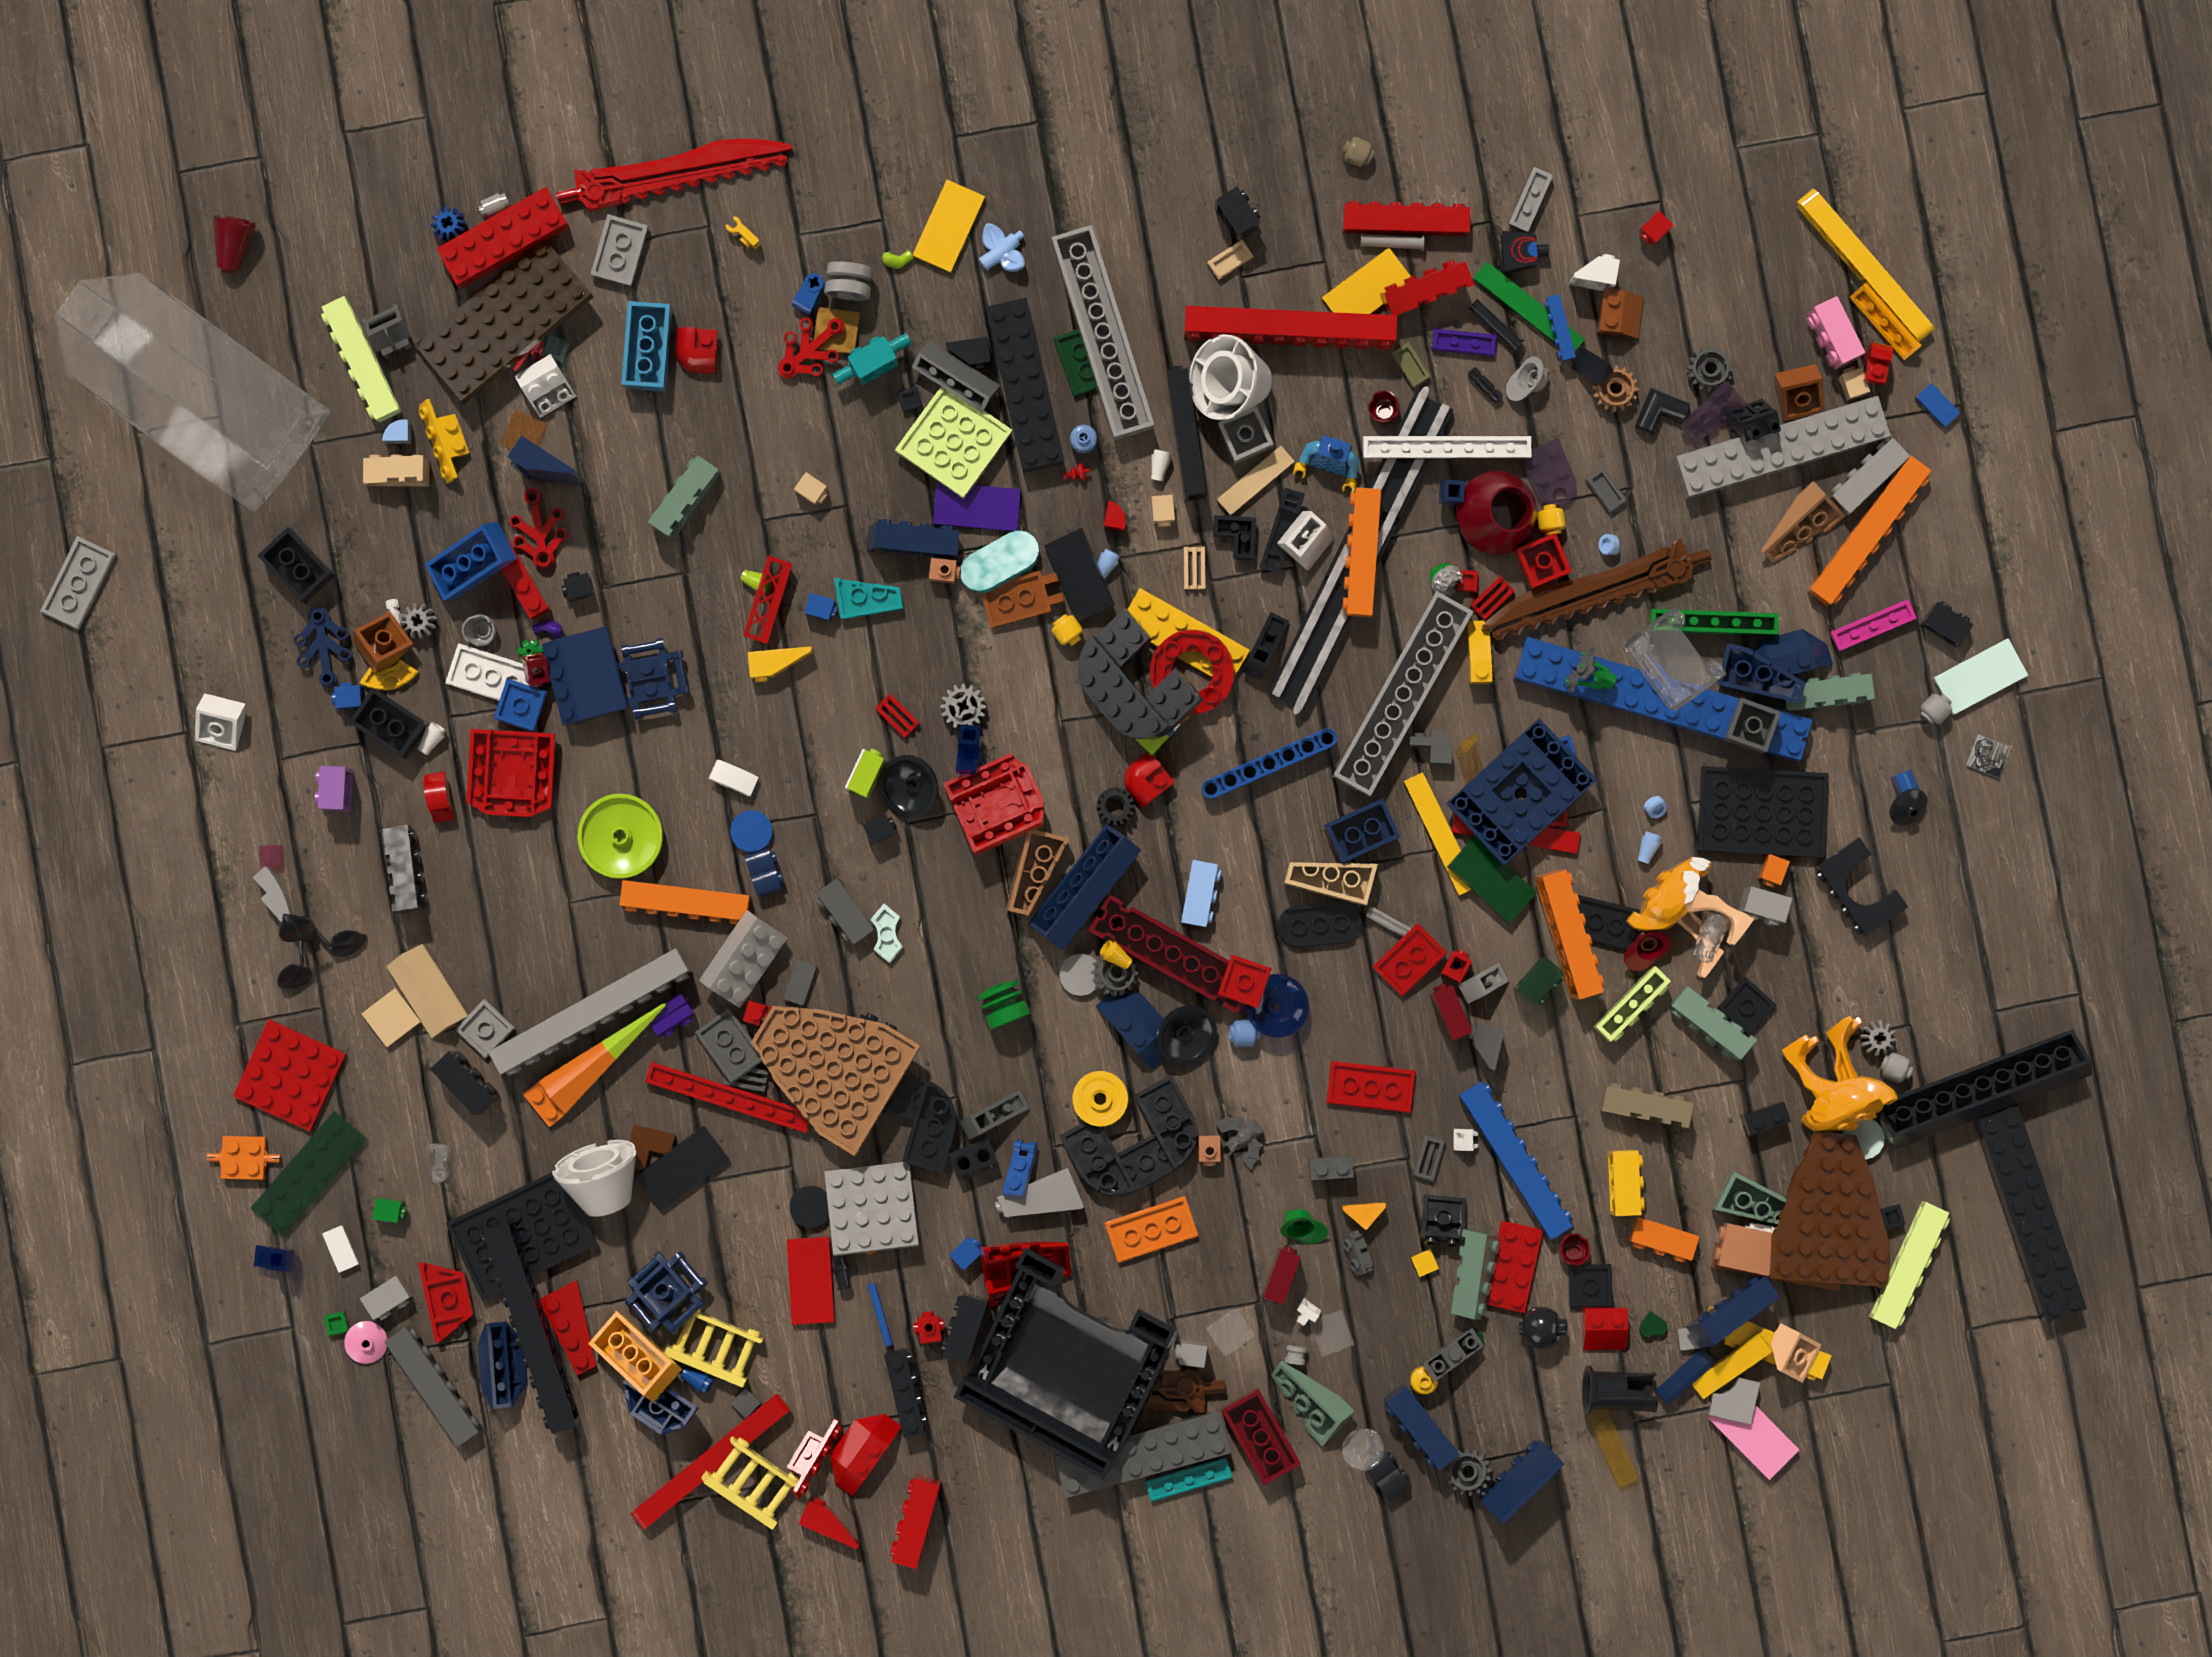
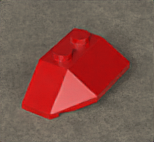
M886 1414L855 1419L830 1454L835 1484L853 1496L897 1435L901 1425Z

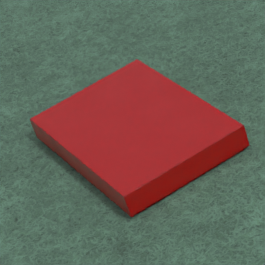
M1417 922L1373 965V968L1403 997L1448 952Z

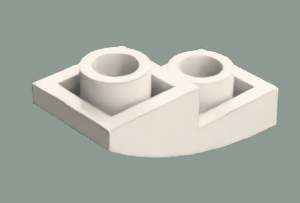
M716 760L708 779L745 796H751L759 777L721 760Z

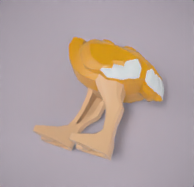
M1691 857L1669 870H1663L1656 878L1658 883L1655 887H1649L1642 896L1644 901L1641 904L1640 914L1633 912L1626 922L1633 929L1642 931L1663 930L1670 928L1676 923L1679 924L1702 947V958L1696 975L1700 978H1705L1724 951L1707 938L1702 921L1694 912L1713 910L1728 917L1731 921V927L1726 942L1729 945H1735L1754 918L1728 906L1718 896L1707 895L1700 891L1699 880L1708 874L1707 870L1711 868L1712 862L1704 858Z

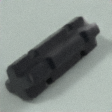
M1476 367L1469 371L1468 377L1472 381L1475 380V384L1486 395H1489V398L1494 403L1502 398V393L1498 389L1495 390V386L1484 375L1482 376Z

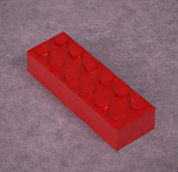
M544 187L436 248L456 285L463 289L525 254L536 244L543 240L547 241L570 227L547 187Z

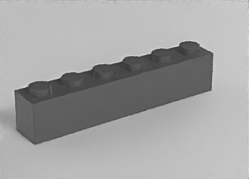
M407 1326L386 1340L385 1344L452 1441L459 1447L482 1431L480 1429L481 1423L475 1415L471 1416L467 1410L469 1408L467 1402L462 1397L459 1399L455 1393L457 1389L451 1380L447 1381L443 1374L445 1372L438 1362L435 1364L431 1356L433 1354L426 1345L423 1346L419 1341L420 1335L414 1327L410 1328V1326Z

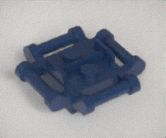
M663 637L648 643L628 646V644L621 645L624 662L617 663L619 670L626 669L631 696L626 698L628 705L632 704L635 720L642 719V716L670 711V713L677 712L675 696L690 693L682 662L684 657L683 651L666 654ZM659 650V655L636 660H631L630 654ZM669 660H674L678 688L673 687ZM668 698V703L644 708H640L639 703Z
M657 1251L654 1254V1258L635 1276L631 1275L627 1279L635 1292L625 1301V1304L628 1308L634 1310L647 1326V1330L651 1335L656 1333L663 1324L675 1335L691 1316L706 1306L696 1293L704 1289L708 1282L704 1277L701 1278L692 1268L682 1251L676 1253L669 1261L660 1251ZM679 1264L694 1282L691 1287L674 1269L676 1265ZM640 1299L656 1316L654 1321L638 1303ZM691 1299L693 1304L674 1322H671L669 1318Z

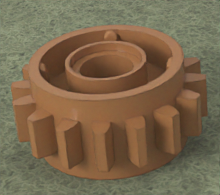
M1615 365L1614 372L1601 386H1592V390L1596 391L1593 398H1598L1599 400L1597 405H1604L1605 411L1608 408H1612V412H1615L1617 408L1623 411L1624 405L1630 407L1632 405L1630 400L1637 398L1633 393L1639 390V388L1634 387V384L1638 381L1631 378L1633 373L1628 374L1625 367L1619 370L1618 365ZM1610 385H1618L1620 387V393H1612L1610 390Z

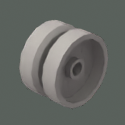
M836 261L827 263L826 274L831 280L825 282L824 293L826 295L845 300L862 301L870 299L871 287L866 283L872 280L873 268L852 262Z

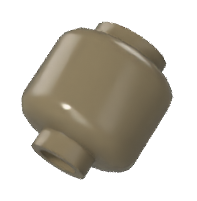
M1353 137L1351 141L1346 140L1341 151L1345 153L1344 161L1359 168L1364 165L1367 166L1374 154L1372 144L1359 137Z

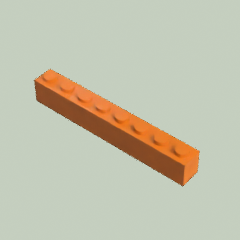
M1912 455L1901 465L1809 588L1808 593L1827 607L1832 603L1836 605L1843 596L1840 593L1844 587L1848 588L1855 580L1853 575L1857 569L1861 571L1867 564L1866 557L1869 553L1873 555L1879 548L1880 544L1878 541L1882 536L1887 537L1893 529L1890 526L1894 520L1898 521L1905 513V510H1903L1904 506L1907 503L1911 504L1918 495L1915 492L1919 486L1923 488L1929 481L1930 477L1928 474L1931 470Z

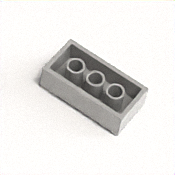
M746 910L699 981L740 1008L788 937Z

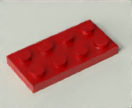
M1503 1220L1500 1221L1497 1235L1499 1236L1500 1249L1495 1254L1494 1262L1496 1267L1493 1275L1490 1277L1491 1290L1489 1295H1486L1485 1304L1525 1313L1541 1242L1542 1229Z

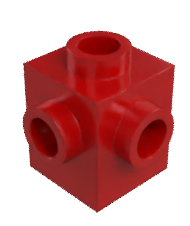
M934 1311L922 1312L921 1316L917 1317V1322H914L915 1335H919L920 1344L942 1341L941 1331H945L944 1318L940 1319L939 1314L934 1315ZM926 1324H932L933 1329L928 1330Z

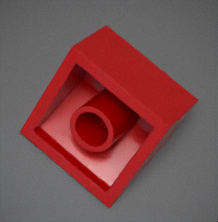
M1582 1307L1583 1350H1626L1628 1308Z

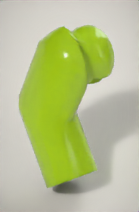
M909 250L900 256L893 255L890 252H885L882 255L883 264L895 269L902 268L914 259Z

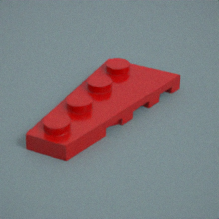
M578 1280L541 1298L540 1301L576 1375H579L597 1366L594 1350L588 1344L591 1338Z

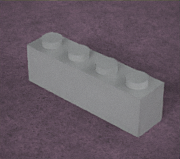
M1894 438L1888 442L1884 439L1876 447L1877 453L1873 456L1871 454L1866 456L1861 461L1863 466L1858 471L1854 468L1846 476L1848 480L1843 485L1839 482L1831 490L1833 495L1829 498L1846 516L1910 457Z

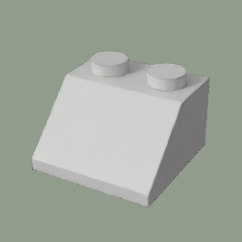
M1603 254L1602 257H1597L1574 273L1569 285L1603 291L1604 288L1613 289L1616 285L1620 260L1615 259L1613 255Z
M204 693L196 708L195 741L236 751L245 720V703Z

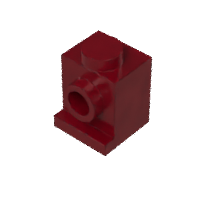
M540 652L521 657L526 683L532 687H541L544 683L550 682L547 657ZM537 668V671L532 673V669Z

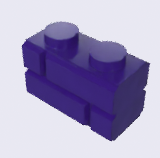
M679 993L663 1003L666 1004V1007L650 1022V1025L658 1037L663 1035L664 1038H667L676 1032L674 1028L681 1024L684 1027L692 1022V1016L696 1013L684 994Z

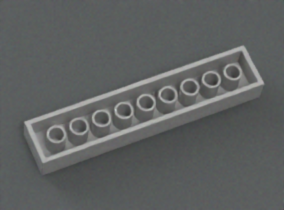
M1092 225L1051 237L1054 253L1113 441L1154 429V421Z
M1875 396L1780 425V432L1762 436L1757 440L1745 442L1743 437H1739L1676 456L1673 461L1685 500L1887 439L1891 435L1879 397Z
M1438 591L1435 592L1334 772L1333 778L1367 797L1371 796L1473 614L1472 610Z
M675 948L492 1049L488 1053L500 1074L512 1076L522 1070V1065L530 1066L541 1060L540 1055H550L559 1050L558 1045L562 1043L568 1045L576 1041L578 1034L586 1035L597 1029L595 1027L596 1024H606L615 1019L614 1015L616 1013L624 1014L632 1010L634 1003L642 1004L652 998L651 994L654 992L662 993L670 989L669 984L672 982L680 983L688 979V974L692 970L681 950Z

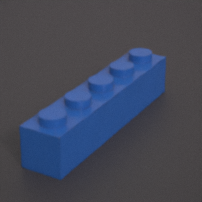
M1560 294L1549 296L1544 303L1546 309L1549 310L1548 319L1549 322H1552V334H1555L1556 337L1554 342L1555 346H1558L1559 352H1557L1558 358L1562 362L1574 360L1576 355Z

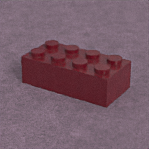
M1258 1387L1221 1408L1263 1485L1301 1465Z

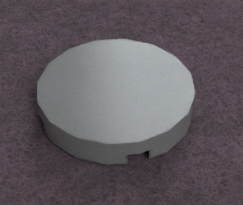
M1076 954L1067 958L1062 964L1059 974L1061 984L1065 990L1078 996L1088 995L1095 991L1098 984L1092 981L1094 974H1091V971L1095 969L1092 965L1093 962L1097 961L1086 954Z

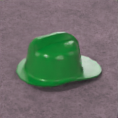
M1286 1210L1284 1224L1280 1228V1233L1286 1238L1301 1243L1316 1244L1326 1239L1328 1228L1325 1224L1314 1220L1307 1210Z

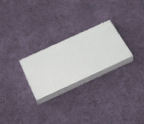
M459 643L445 682L448 685L498 701L507 678L529 685L525 681L522 663ZM537 668L532 669V673L537 671Z

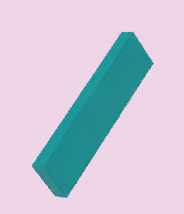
M1226 1456L1145 1480L1152 1502L1233 1477Z

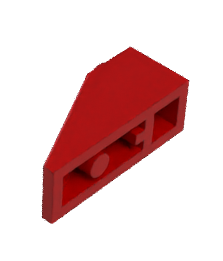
M818 1497L808 1500L799 1525L858 1549L860 1542L830 1506L826 1505L825 1500Z

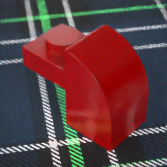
M1870 342L1867 346L1864 361L1866 369L1863 381L1885 385L1889 364L1892 361V346Z
M445 771L424 775L425 799L433 823L455 820V814L450 801V787Z

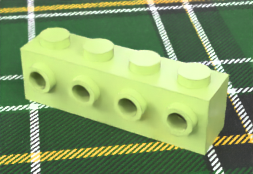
M1656 966L1651 967L1593 1027L1608 1042L1612 1040L1616 1042L1624 1034L1622 1030L1627 1025L1631 1027L1639 1019L1637 1015L1642 1010L1647 1011L1654 1004L1652 1000L1657 995L1661 996L1668 990L1669 987L1667 985L1671 981Z

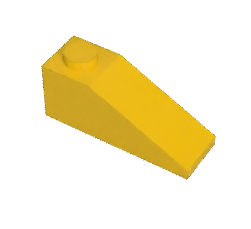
M1486 621L1467 622L1469 684H1490L1492 682L1489 629L1485 631L1481 629Z
M810 646L748 652L750 678L755 679V682H767L768 678L778 675L812 654L813 648Z

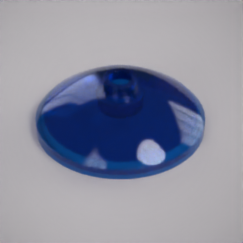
M1282 974L1269 975L1258 1009L1246 1005L1247 1017L1253 1027L1261 1034L1273 1038L1287 1037L1297 1032L1305 1023L1309 1012L1308 996L1302 985L1295 979ZM1273 1003L1278 1005L1277 1011L1272 1010L1271 1006Z

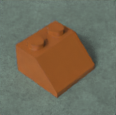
M1604 288L1601 293L1596 334L1638 339L1643 297L1627 291Z
M1816 364L1774 374L1775 390L1783 421L1825 412L1823 378Z
M391 612L354 630L353 643L375 674L394 665L413 646L412 641Z

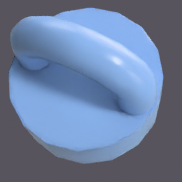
M1605 534L1600 538L1599 550L1602 554H1618L1619 540L1617 536Z
M1660 796L1648 799L1644 805L1647 814L1654 819L1663 816L1668 807Z

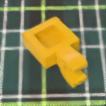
M734 216L733 219L737 226L731 228L727 224L726 229L732 234H740L741 238L739 240L747 248L751 246L756 250L761 245L760 240L741 223L738 217Z

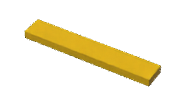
M1423 772L1403 781L1458 895L1471 890L1447 868V865L1461 850Z

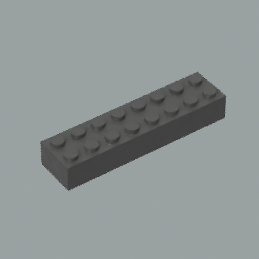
M1218 1409L1132 1433L1118 1459L1103 1480L1057 1454L1054 1455L1065 1498L1226 1455L1231 1452Z

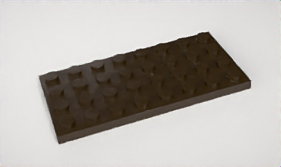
M543 240L529 249L414 345L459 400L465 404L594 296L550 244Z

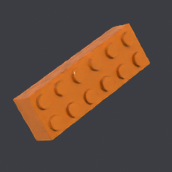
M1557 869L1535 876L1534 880L1570 998L1580 1000L1604 992L1602 987L1605 986L1602 975H1598L1596 968L1598 960L1596 955L1592 954L1590 948L1592 940L1584 929L1586 920L1583 913L1580 914L1578 905H1580L1577 893L1573 892L1571 886L1574 884L1571 873H1567V870Z

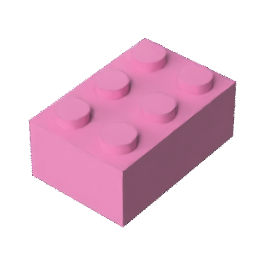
M1838 296L1815 306L1807 314L1808 325L1811 329L1815 330L1817 343L1820 348H1824L1827 354L1825 356L1826 361L1830 367L1833 366L1834 370L1858 360L1865 353Z

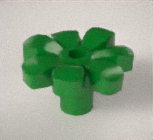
M532 639L530 643L524 640L522 642L523 648L519 647L517 653L522 656L542 653L543 648L541 645L537 646L538 641Z

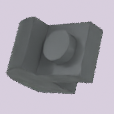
M1431 729L1430 737H1426V733H1414V737L1410 736L1408 738L1409 747H1429V764L1450 765L1452 763L1451 742L1443 732Z

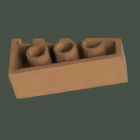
M1035 829L1025 833L1005 911L1029 916L1070 838Z

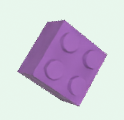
M320 766L319 771L316 772V783H319V789L315 793V805H318V809L324 811L351 812L353 770L347 767Z

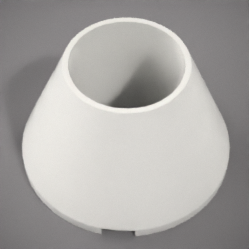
M1219 335V337L1206 341L1193 359L1189 374V382L1192 384L1194 394L1192 399L1200 412L1209 418L1217 420L1233 418L1261 403L1268 396L1272 384L1270 369L1242 339L1232 335Z
M626 1140L607 1141L608 1145L597 1147L595 1143L580 1148L562 1158L555 1165L556 1170L552 1171L554 1179L589 1216H604L619 1211L631 1201L636 1149L633 1143Z

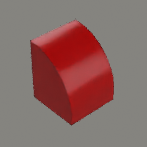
M1108 501L1104 528L1125 532L1126 519L1123 510L1116 503Z

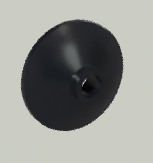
M1909 789L1901 793L1890 807V819L1900 826L1916 821L1927 807L1928 800L1926 794L1920 789Z

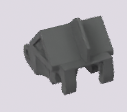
M397 303L393 304L392 308L375 316L362 319L367 336L376 352L381 351L385 360L391 358L390 353L402 347L406 348V350L412 348L408 340L411 335ZM395 315L397 316V317H396L395 319H393V320H390V321H388V322H386V323H384V324H382V325H380V326H377V327H375V328H373V329L371 328V326H373V325H375V324H378V323H380V322H382V321H384V320H386V319H388V318H391V317H393V316H395Z

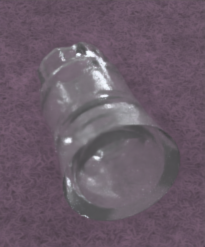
M1703 913L1700 931L1695 943L1694 958L1705 963L1713 962L1724 935L1731 925L1727 918L1715 913Z

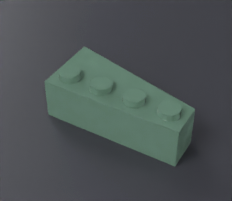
M1861 673L1848 674L1849 677L1840 678V675L1829 676L1827 677L1828 680L1819 681V678L1807 679L1801 704L1782 700L1783 711L1793 712L1867 703L1875 699L1872 674L1861 675Z
M1730 1171L1711 1209L1778 1224L1780 1220L1778 1217L1779 1213L1784 1209L1787 1199L1736 1172Z

